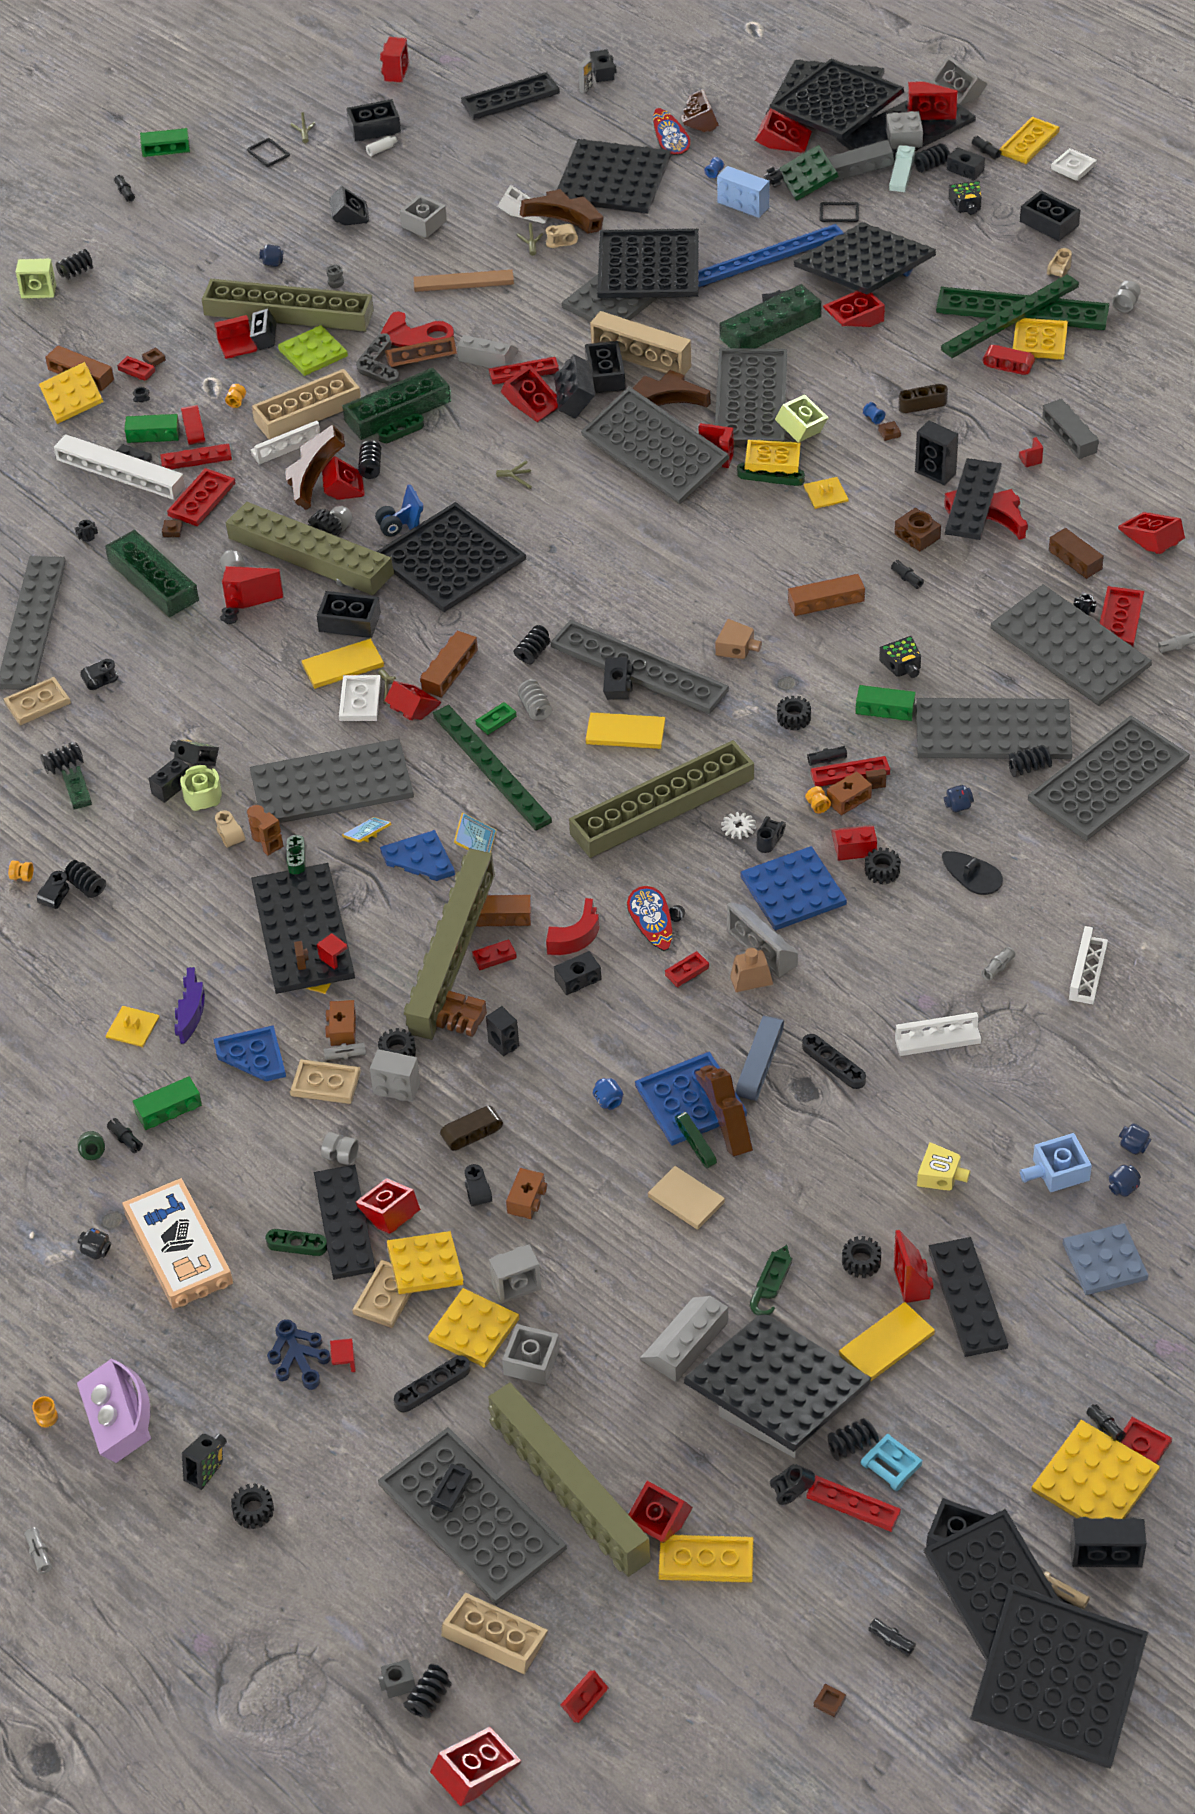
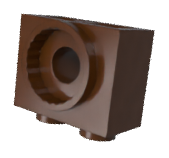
M915 507L895 521V535L921 552L941 538V524L933 520L929 513L920 511Z

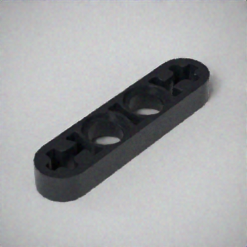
M807 1034L803 1037L802 1049L807 1055L853 1089L864 1087L866 1083V1073L864 1070L818 1035ZM830 1053L832 1056L830 1058H823L821 1054ZM839 1064H844L847 1066V1068L844 1070H839L836 1068V1066Z
M465 1356L453 1357L402 1388L394 1395L395 1408L400 1412L411 1411L462 1380L470 1373L469 1360ZM460 1365L461 1367L464 1366V1368H456V1366ZM443 1374L448 1378L444 1382H438L436 1377ZM420 1386H427L429 1388L426 1393L417 1392ZM404 1399L405 1401L408 1400V1402H400V1400Z

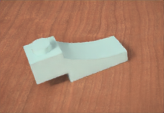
M899 145L889 184L890 191H906L914 161L915 147Z

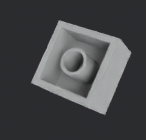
M910 111L887 114L886 132L891 149H898L899 145L922 147L923 129L919 112Z
M420 194L400 210L401 227L428 238L447 222L446 205Z
M377 1050L370 1066L373 1094L381 1097L395 1098L400 1101L413 1102L420 1086L417 1057Z
M530 1244L517 1247L512 1251L498 1254L489 1259L491 1284L501 1304L542 1289L539 1262Z
M516 1324L502 1359L504 1375L546 1385L560 1350L559 1334Z

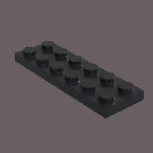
M545 72L462 97L461 103L473 119H480L484 116L560 94V88L551 76Z
M966 459L946 524L945 535L981 540L1002 469V463Z
M356 1165L314 1172L333 1280L375 1272L366 1217L356 1205V1201L362 1197Z
M967 1237L929 1245V1253L964 1356L969 1357L1008 1349V1341L972 1238Z

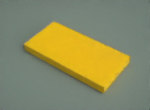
M1031 117L999 149L1001 150V155L1027 164L1059 133L1060 127Z
M371 638L301 660L302 666L314 689L343 680V675H359L384 667V662Z
M590 712L586 744L661 749L665 717Z
M904 1302L841 1348L839 1355L848 1364L870 1376L872 1381L933 1336L935 1329Z
M673 1535L664 1543L660 1541L659 1580L752 1582L753 1537Z

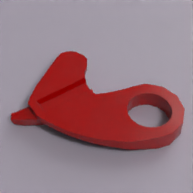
M399 311L393 312L381 331V334L385 333L390 336L392 345L399 347L454 337L453 327L444 321H433L422 326L410 328L405 322L406 314ZM437 331L446 333L441 338L428 336L430 333Z

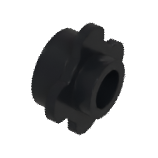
M137 387L133 391V401H149L150 397L148 394L150 391L145 387Z
M223 608L221 610V621H224L226 624L237 622L238 608Z

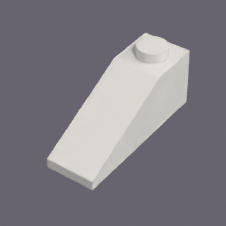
M510 185L497 207L511 216L545 223L548 217H522L519 214L521 200L530 199V197Z

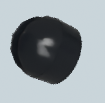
M680 905L672 906L669 909L671 920L673 922L682 920L685 916V909Z

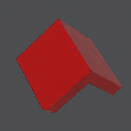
M1037 437L1033 438L1032 448L1019 451V458L1026 468L1042 464L1043 446Z
M331 933L317 943L319 958L335 969L338 967L336 956L347 949V944Z
M352 1338L330 1341L332 1365L350 1364L351 1372H356Z

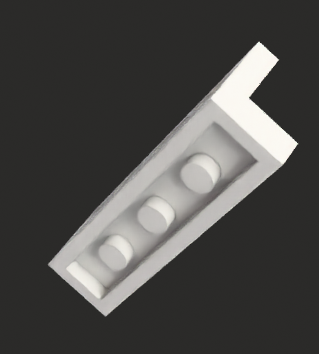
M316 420L255 445V448L251 449V455L258 464H262L294 451L320 433L319 423Z
M1085 926L1070 986L1069 1000L1094 1004L1108 940L1092 937L1093 927ZM1090 944L1101 945L1102 948L1094 952ZM1094 958L1098 964L1091 967L1086 961ZM1090 973L1095 979L1087 982L1083 976ZM1086 988L1091 993L1090 997L1079 995V992Z
M977 1012L896 1025L895 1041L899 1055L904 1056L980 1044L981 1036L978 1030ZM972 1020V1023L963 1024L965 1021ZM951 1024L949 1027L943 1028L944 1025ZM931 1027L929 1030L923 1031L924 1028ZM911 1030L909 1033L901 1034V1031Z

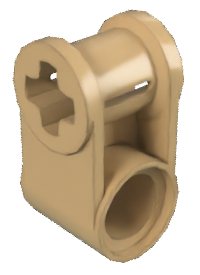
M571 224L549 226L546 228V246L549 248L574 245L578 241L577 233Z
M1061 248L1057 251L1048 265L1047 275L1050 276L1052 274L1061 278L1067 274L1071 268L1072 252L1069 249Z
M223 810L215 815L217 832L226 848L245 841L243 830L229 811Z

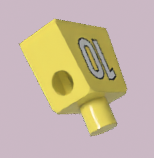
M929 1143L918 1172L917 1186L950 1191L954 1186L955 1180L968 1182L970 1170L960 1168L961 1156L934 1143Z

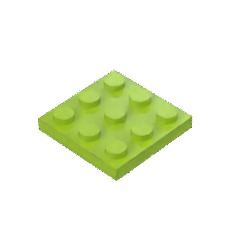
M322 325L278 344V350L304 376L348 357L347 350Z

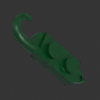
M788 1245L783 1246L776 1252H771L750 1300V1309L757 1316L770 1315L775 1310L774 1306L767 1311L760 1310L758 1304L761 1298L772 1299L778 1295L792 1264Z

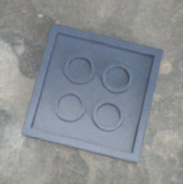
M1125 1223L1063 1238V1246L1085 1296L1148 1280V1273Z

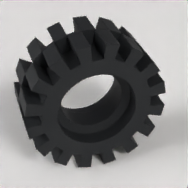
M319 509L308 520L309 526L334 536H339L342 531L338 518H334L335 515L333 513L330 514V511L325 509Z
M794 695L791 696V699L788 696L785 697V700L781 699L777 705L778 723L780 722V726L784 725L785 729L790 727V730L794 731V728L800 730V727L805 728L806 725H809L811 721L810 702H806L805 698L801 700V696L794 698ZM795 711L799 712V714H789V712Z
M882 847L879 848V851L875 848L872 852H869L868 856L865 857V875L868 876V879H873V883L879 881V884H883V881L886 884H890V880L894 882L895 878H898L900 874L901 860L898 853L895 854L894 850L889 852V848L882 850ZM887 864L889 867L879 868L876 865Z
M396 1028L394 1032L392 1029H389V1033L385 1031L383 1037H379V1050L415 1057L414 1036L409 1031L406 1033V1029H402L401 1032L399 1028ZM394 1045L405 1046L403 1049L397 1051L389 1049Z
M858 1236L854 1237V1241L849 1239L848 1244L845 1243L844 1249H842V1265H844V1270H848L850 1275L855 1273L854 1277L858 1278L859 1274L862 1275V1278H866V1274L869 1277L873 1276V1272L877 1273L878 1268L881 1267V1247L878 1246L876 1241L872 1243V1238L870 1237L868 1240H865V1236H862L861 1240L858 1239ZM858 1253H865L870 1256V1259L858 1261L853 1256Z
M253 1483L252 1488H250V1484H247L245 1490L240 1487L239 1493L235 1491L233 1494L234 1498L231 1499V1507L235 1521L237 1520L240 1526L243 1524L244 1528L248 1529V1526L251 1525L252 1529H256V1524L262 1527L263 1521L266 1524L269 1522V1517L272 1518L274 1505L268 1489L265 1490V1487L262 1485L258 1488V1485ZM258 1501L261 1503V1507L256 1511L250 1512L244 1509L248 1502Z

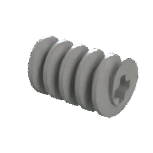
M535 679L524 681L519 686L517 692L530 718L537 721L546 719L551 714L552 707L541 690L539 683Z

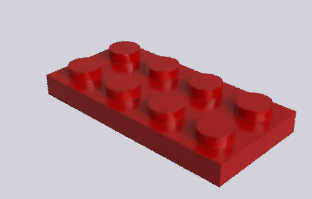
M205 468L167 510L168 516L198 527L236 484L235 478Z
M1108 586L1100 624L1134 647L1145 591Z

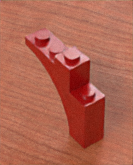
M1012 489L994 493L987 519L1007 527L1019 540L1026 538L1028 524L1026 520H1023L1018 509L1020 505L1019 496L1015 495ZM957 490L945 493L944 507L949 515Z

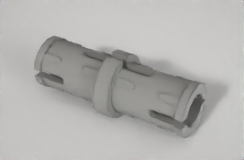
M1195 632L1182 636L1176 635L1172 639L1158 642V648L1162 647L1159 649L1160 653L1174 649L1180 650L1184 646L1195 644Z
M1005 947L982 970V976L986 980H992L1015 957L1014 950L1010 947Z
M364 1042L350 1045L344 1043L338 1047L323 1048L325 1061L341 1058L347 1060L348 1057L366 1055Z
M30 1528L24 1533L30 1547V1557L34 1558L39 1574L48 1573L52 1569V1565L47 1556V1546L42 1542L38 1528Z

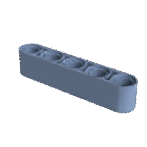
M768 1016L762 1017L737 1083L736 1094L738 1097L757 1101L781 1038L784 1020Z

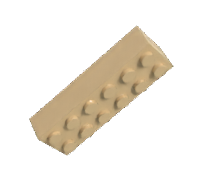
M602 311L590 323L591 344L619 341L623 360L663 373L673 370L685 375L691 368L690 339Z
M342 369L252 405L254 422L270 440L316 420H323L362 404L360 387L345 369Z

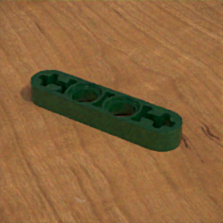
M745 462L737 466V476L744 480L790 486H801L805 482V473L798 469V473L794 472L792 474L780 471L771 473L764 470L754 471L753 473V471L745 469ZM776 474H783L784 476H782V477H777V476H775V475H776Z

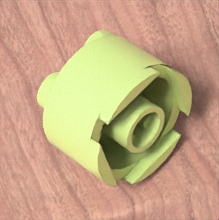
M198 765L185 771L186 774L181 777L180 782L184 801L192 810L198 811L220 803L222 791L219 775L215 769L212 768L211 770L205 765Z

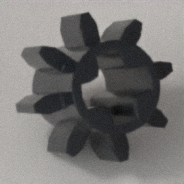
M773 166L766 170L767 174L764 175V179L769 181V186L773 185L775 188L782 184L781 180L784 177L779 168L775 169Z
M82 520L79 522V527H75L78 539H82L85 542L95 539L94 534H98L95 522L90 520Z
M1083 593L1080 597H1075L1073 605L1089 615L1090 612H1095L1096 600H1093L1092 595Z

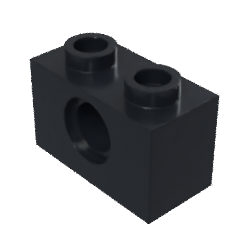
M608 49L589 52L596 83L615 80L614 74L617 73L616 64H613V56L609 54Z
M957 147L947 157L946 170L975 181L984 171L985 157Z
M268 309L252 314L250 337L259 351L275 346L277 322Z
M628 657L605 658L603 693L607 700L629 699V694L633 690L630 679L631 675L634 674V667Z
M177 757L173 758L148 778L151 794L164 803L182 790L180 780L186 774L185 771L190 768L189 765Z
M587 951L554 966L555 981L565 995H569L602 980L601 966L591 952Z
M503 1006L486 1016L488 1042L503 1057L515 1051L520 1046L517 1020Z

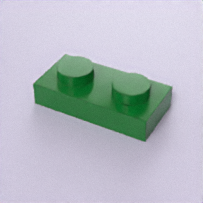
M503 702L476 719L475 723L478 728L489 735L516 718L517 713L507 703Z

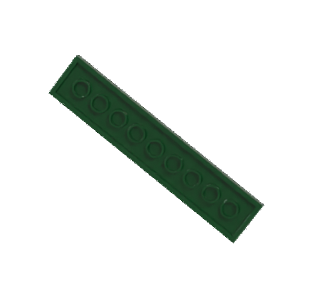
M941 286L936 313L990 318L1029 295ZM1059 298L1025 318L1068 321L1067 326L1106 330L1110 303Z

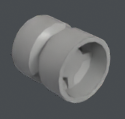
M1133 281L1122 282L1112 300L1116 310L1126 313L1133 309L1141 294L1138 284Z
M328 1132L322 1143L321 1157L331 1161L337 1159L339 1163L352 1165L358 1154L359 1141L358 1139L347 1136L343 1138L340 1134Z

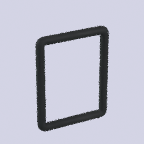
M266 138L247 148L251 155L267 167L290 156L289 152L271 138ZM270 141L286 155L266 163L251 149Z
M821 202L820 221L858 222L859 203ZM823 205H856V219H823Z

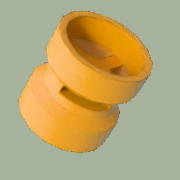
M240 384L231 385L229 393L225 397L226 404L232 408H239L246 395V389Z
M816 786L807 791L805 798L811 804L815 813L820 814L830 808L831 801L825 796V792L821 787Z
M16 860L10 862L8 870L10 880L22 879L26 882L32 880L34 873L32 862L20 863Z
M39 1397L33 1402L32 1409L39 1426L50 1427L57 1422L58 1413L55 1403L50 1397Z

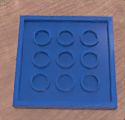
M812 846L740 871L742 880L775 931L847 905V899Z
M710 1051L635 1081L636 1089L671 1146L686 1140L675 1122V1117L683 1112L690 1116L701 1134L720 1127L711 1102L695 1076L696 1071L707 1065L715 1066L717 1069L720 1068ZM735 1092L736 1098L741 1102V1100ZM743 1105L745 1116H747V1110Z

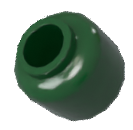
M95 1131L83 1133L77 1142L78 1152L86 1160L99 1159L105 1151V1141L102 1135Z

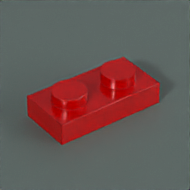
M126 356L117 365L118 371L144 381L155 372V366L130 356Z
M509 939L472 951V957L479 971L517 958Z
M696 951L666 969L665 976L678 988L709 969V962Z
M590 1670L560 1705L573 1722L579 1723L609 1687L596 1671Z

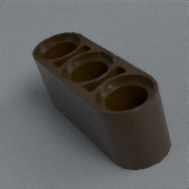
M934 384L903 390L899 393L898 409L906 414L943 407L947 404L948 387L944 384Z
M488 1105L446 1124L440 1130V1135L450 1150L456 1151L499 1131L503 1126V1121L493 1106Z

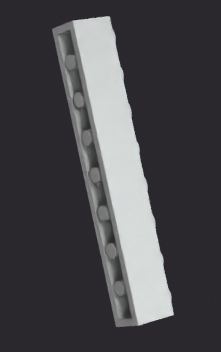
M66 434L54 446L56 460L173 500L185 488L182 473Z

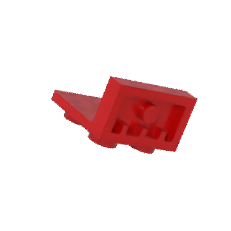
M247 315L214 323L216 338L225 359L257 351V346L250 337L251 332Z
M700 423L698 426L699 435L728 454L729 459L722 465V468H729L734 456V428Z

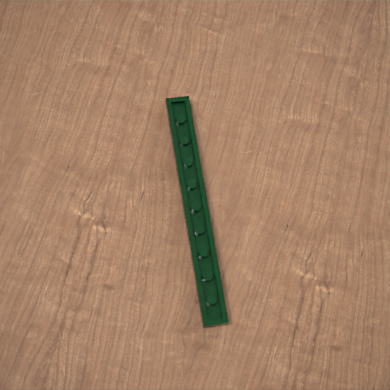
M1066 274L941 345V351L952 359L1077 289L1079 281Z
M449 704L433 712L434 719L535 831L552 823V817Z

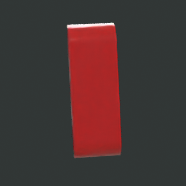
M990 345L982 361L985 366L1027 375L1033 367L1035 357L1029 352Z
M198 405L182 407L181 413L188 445L206 442Z

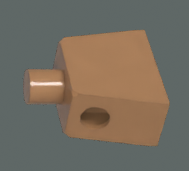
M727 619L715 642V655L745 659L750 650L756 652L761 650L762 641L754 639L753 628Z
M748 948L745 954L735 956L730 975L735 992L773 985L769 966L762 950L757 951L755 948Z

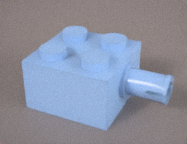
M1071 1133L1034 1145L1033 1161L1035 1166L1020 1169V1176L1024 1183L1041 1177L1051 1193L1090 1181L1092 1165L1075 1134Z

